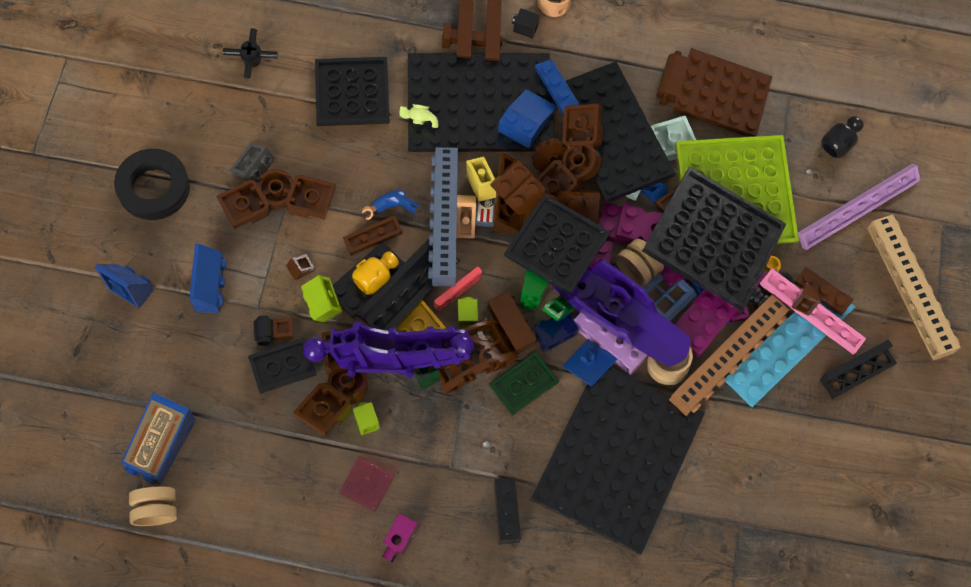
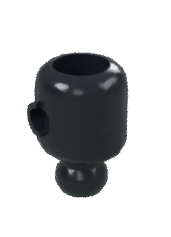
M852 116L847 120V124L837 123L821 140L823 149L834 158L844 157L857 144L858 136L856 132L863 129V121L857 116Z

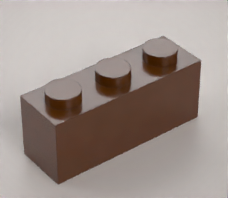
M507 291L489 300L487 309L492 318L497 319V326L512 352L515 351L518 355L535 346L537 334L533 328H529L524 312L519 311L516 298Z

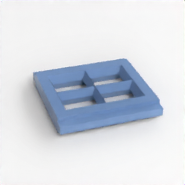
M659 273L656 277H652L651 281L642 288L646 290L647 294L655 287L662 293L654 304L658 313L671 321L697 296V293L684 280L664 291L658 285L663 280L662 275ZM678 285L685 293L675 301L668 294ZM667 297L673 304L663 313L656 305Z

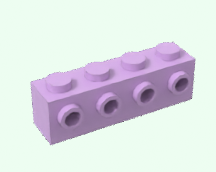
M580 313L574 319L572 327L587 340L589 339L617 358L615 364L627 375L631 376L647 357L645 353L619 339L584 314Z

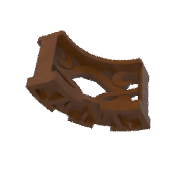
M485 318L479 323L462 329L469 332V336L475 344L484 348L480 351L479 363L477 365L471 360L461 361V364L468 366V369L465 371L461 370V364H458L460 366L457 367L455 363L437 368L440 373L439 379L443 384L441 388L444 393L457 392L476 380L477 377L475 375L482 374L483 371L488 374L507 368L519 358L515 351L512 352L497 326V319L489 320ZM489 331L491 335L485 336L483 333ZM492 336L494 342L489 343L490 338ZM449 345L443 346V349H449ZM489 351L487 355L491 356L490 359L484 358V354ZM447 369H450L451 380L445 372Z

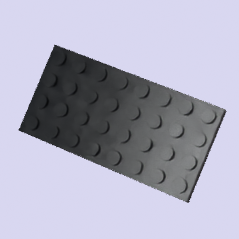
M617 61L565 81L580 105L600 104L602 106L600 124L603 125L602 145L597 149L601 157V165L593 178L605 203L675 177V171Z

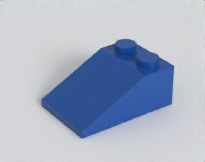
M526 89L509 106L500 119L498 132L530 149L557 109V106Z
M97 264L94 267L110 291L138 308L143 305L153 292V288L150 285L151 281L143 275L137 276L135 271L128 266Z

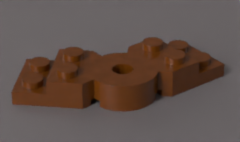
M600 104L564 106L562 143L568 149L565 151L562 161L554 160L537 177L543 183L545 193L556 197L561 191H580L582 189V182L591 179L598 172L601 165V157L597 149L602 145L603 125L600 124L602 107Z
M518 158L490 184L517 214H524L526 220L543 195L546 194L598 224L599 191H561L556 197L545 193L543 183Z
M272 169L262 174L258 183L254 180H248L216 197L234 229L250 221L253 224L269 216L271 209L287 208L288 212L293 215L308 218L309 215L325 220L336 184L300 174L292 179L288 172ZM274 188H281L278 191H273Z
M331 331L321 333V337L325 342L330 341ZM330 352L324 358L326 373L329 375L328 381L326 383H319L293 411L294 417L325 437L336 424L340 426L352 412L351 404L361 401L368 392L367 374L356 372L354 376H348V369L341 368Z

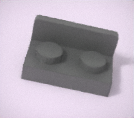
M251 142L230 171L235 176L244 178L247 181L254 180L257 183L275 158L267 147Z

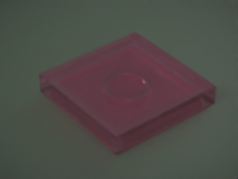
M358 457L339 494L376 512L394 475Z

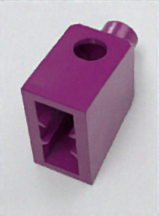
M399 513L383 542L387 545V548L382 557L393 563L398 552L404 554L418 531L420 524ZM397 536H400L402 539L399 545L395 543Z

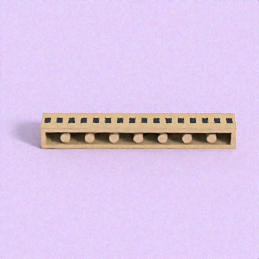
M893 214L872 221L867 229L933 361L954 354L961 348L959 339L954 335L949 320L945 318L942 306L937 302L933 288L928 284L924 271L919 267L916 255L911 251L908 239L903 235L899 222Z

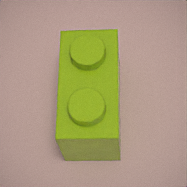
M318 275L301 286L303 297L309 307V314L314 321L326 322L342 312L330 278Z

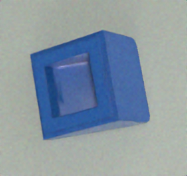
M657 183L642 189L640 193L655 204L668 191L665 184Z

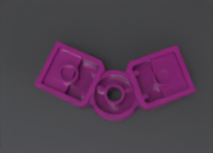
M604 203L599 225L611 232L607 240L629 245L634 239H641L647 242L662 213L649 212L646 214L643 208L626 203L623 204V207ZM665 265L663 271L660 272L669 287L686 279Z

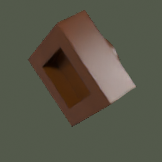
M292 317L273 319L274 340L294 338Z

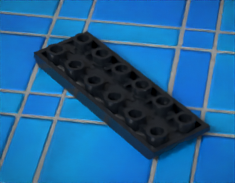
M429 239L358 311L357 316L372 328L386 331L393 327L397 329L435 289L436 286H432V279H428L429 267H433V262H429V250H433V245H429ZM456 257V265H457V264L460 262V259H458V258Z

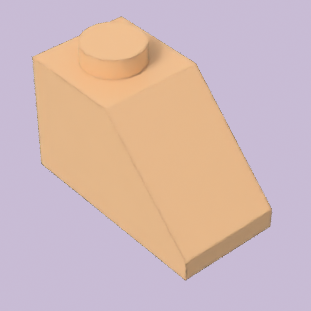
M457 195L456 238H475L476 196Z

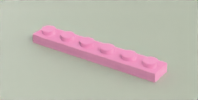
M771 269L759 284L791 309H793L792 304L801 290L774 269ZM818 304L809 316L793 309L853 355L866 340L864 336L821 304Z

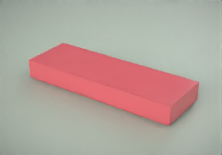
M477 266L458 281L455 287L449 288L435 299L434 308L436 311H442L481 280L482 270Z

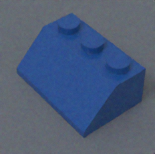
M195 243L189 299L196 312L219 313L220 306H223L224 302L221 290L225 288L223 270L227 269V259H224L221 251Z

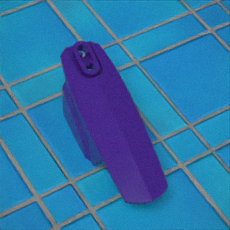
M599 260L593 268H588L578 283L586 287L584 290H580L577 285L570 296L553 285V288L582 314L655 360L671 367L687 358L690 348V337L658 313L653 299L648 296L645 289L605 260Z

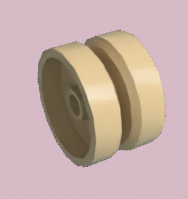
M634 239L627 249L622 250L616 255L615 261L622 273L641 287H645L652 277H656L663 271L664 265L642 252L646 244L644 240Z
M689 348L685 360L671 367L648 356L647 370L650 376L658 383L664 385H676L682 382L688 375L693 359L692 349Z
M147 487L131 491L129 493V505L134 509L129 512L130 524L135 526H155L176 521L177 509L172 506L176 501V490L171 487Z

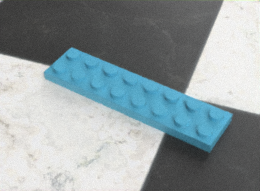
M822 302L819 303L841 320L855 308L851 303L841 316ZM794 312L757 350L751 353L752 355L745 362L738 365L739 368L733 375L729 374L726 377V383L753 407L826 334L797 312Z

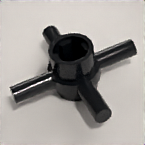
M255 28L250 29L249 41L244 42L240 49L223 48V55L240 56L245 64L244 78L247 79L251 78L252 68L260 64L261 58L278 59L277 51H263L257 45V29Z

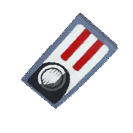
M496 198L481 202L477 200L475 226L493 227Z

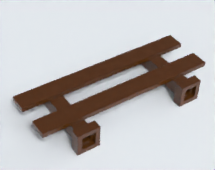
M459 0L458 29H451V24L444 23L442 48L449 49V44H457L456 57L471 58V46L485 47V60L499 61L500 46H503V36L500 35L502 0H487L486 32L472 31L474 0Z

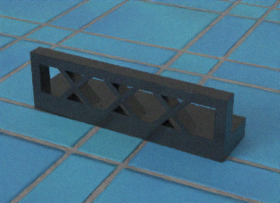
M887 340L826 373L820 381L831 398L834 399L896 365L897 362L889 352V349L893 347L891 342ZM884 354L889 364L877 363L878 357ZM863 365L873 366L872 373L862 372ZM847 373L857 374L856 382L847 381ZM833 381L842 383L841 390L836 393L829 384Z

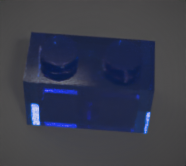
M569 314L560 321H556L552 317L547 321L541 320L535 324L534 330L537 334L536 341L545 353L577 336L579 328Z

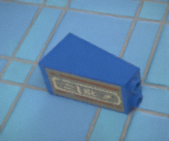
M153 393L121 461V464L125 467L124 471L133 476H136L138 473L144 476L143 480L148 483L154 484L157 482L161 484L196 422V418L191 410Z

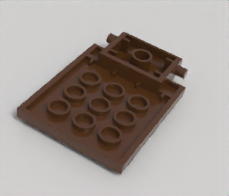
M691 48L688 58L681 56L679 51L668 55L656 96L661 99V105H667L668 101L674 103L673 111L747 137H756L772 76Z

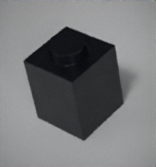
M520 8L519 13L515 14L512 19V24H514L513 32L533 39L539 26L540 15Z

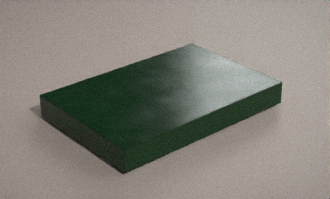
M535 351L489 383V386L513 416L557 385L559 380Z

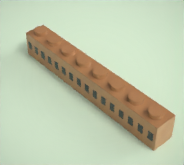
M772 294L673 393L669 400L686 416L691 411L695 413L702 406L700 402L703 399L708 400L715 393L713 389L716 385L720 388L727 380L725 376L728 373L733 375L739 368L737 364L740 361L745 362L752 355L750 351L753 348L757 350L764 343L762 339L765 336L769 338L776 329L773 327L776 324L779 326L783 324L787 319L785 315L790 309Z

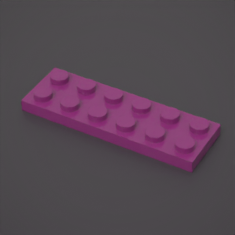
M763 271L755 289L767 275L765 271ZM704 289L677 321L675 326L690 337L692 353L699 358L738 309Z

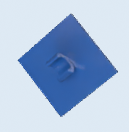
M588 339L563 365V368L592 387L617 361V358Z

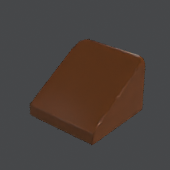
M307 254L293 257L287 264V268L294 280H298L315 271V267Z

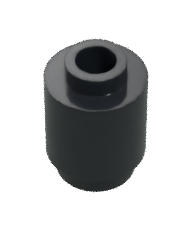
M268 316L257 317L253 321L254 340L259 346L271 345L274 339L273 320Z

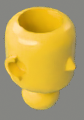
M390 251L385 252L380 260L375 257L368 258L367 260L364 259L356 265L357 268L354 270L352 278L362 292L367 295H373L390 280L389 270L396 268L399 261Z

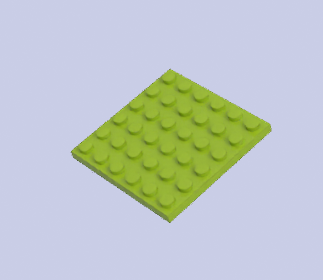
M783 135L675 142L679 183L687 169L691 167L786 223L777 244L799 242Z

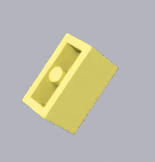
M480 157L467 160L466 177L478 202L496 198V191L490 185L495 178L485 158Z

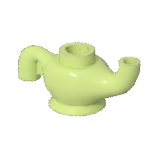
M412 104L413 107L408 110L407 107L400 106L399 113L402 118H411L413 123L424 125V121H431L432 127L438 128L439 124L436 116L428 110L430 107Z

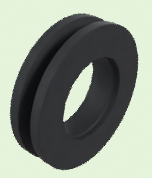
M144 149L130 155L121 163L115 175L114 187L122 206L131 215L144 220H159L169 217L183 206L189 194L190 182L184 165L174 154L162 149ZM149 170H161L171 177L170 187L165 194L154 199H144L137 196L134 192L136 179Z

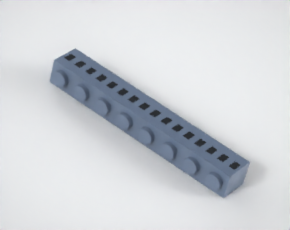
M436 147L431 166H435V170H431V181H435V186H431V197H434V202L430 201V213H434V218H430V229H433V234L429 235V245H433V250H429V262H433V267H429L428 279H432V286L455 287L458 148Z

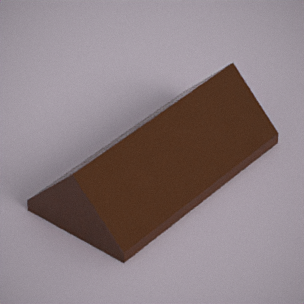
M503 152L500 153L498 176L516 159ZM496 192L493 232L518 234L523 226L524 214H517Z

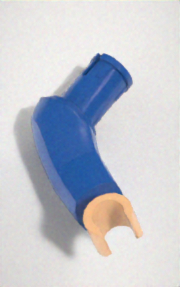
M398 189L380 196L371 203L372 207H364L362 213L370 211L371 213L365 217L366 220H369L373 217L374 211L380 213L389 207L400 205L413 214L419 204L408 198L405 191Z

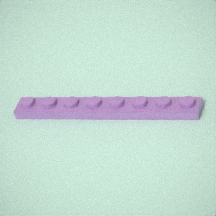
M910 164L799 231L798 236L801 247L808 250L921 181L918 166Z

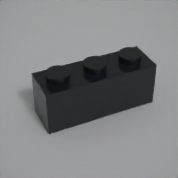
M515 477L495 479L494 495L499 545L520 543L521 532Z

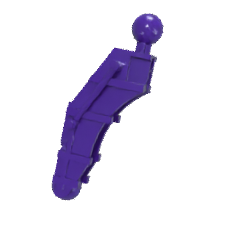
M359 321L354 322V326L347 330L337 331L335 328H332L330 341L325 342L320 337L308 339L304 343L303 353L311 362H319L330 352L341 368L348 369V376H354L356 372H389L401 375L406 374L407 377L411 378L414 376V369L433 365L437 369L444 365L461 364V361L470 358V354L474 349V342L469 336L468 331L456 330L455 326H449V329H434L433 326H430L424 331L398 332L395 327L389 328V331L363 325ZM449 345V349H443V346Z

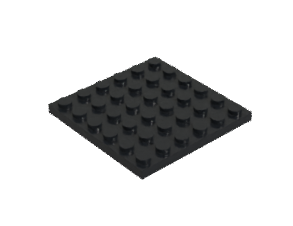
M689 167L642 252L743 311L786 223Z

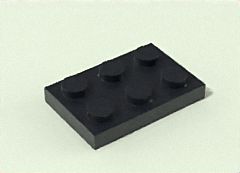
M305 338L248 356L260 394L317 375L313 362L308 360L303 353V346L306 342Z

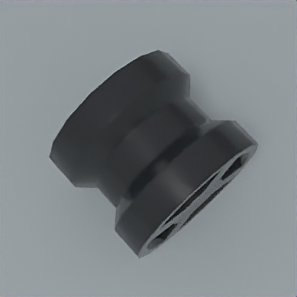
M758 286L753 291L749 303H753L755 308L758 309L770 295L763 293L762 289Z

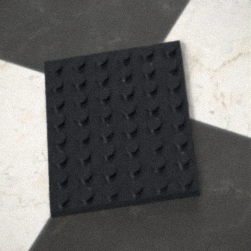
M408 53V110L413 107L412 104L430 107L428 110L436 116L439 124L438 128H434L431 121H424V125L413 123V119L408 118V152H435L436 147L458 148V152H532L540 142H547L550 138L554 139L553 115L530 149L498 132L500 119L509 106L526 89L552 103V96L535 70L536 64L550 59V53H500L499 61L485 60V53H471V58L456 57L457 53Z
M610 367L592 387L588 384L586 385L531 501L641 555L705 412L698 409L695 413L691 411L686 416L669 400L670 395Z

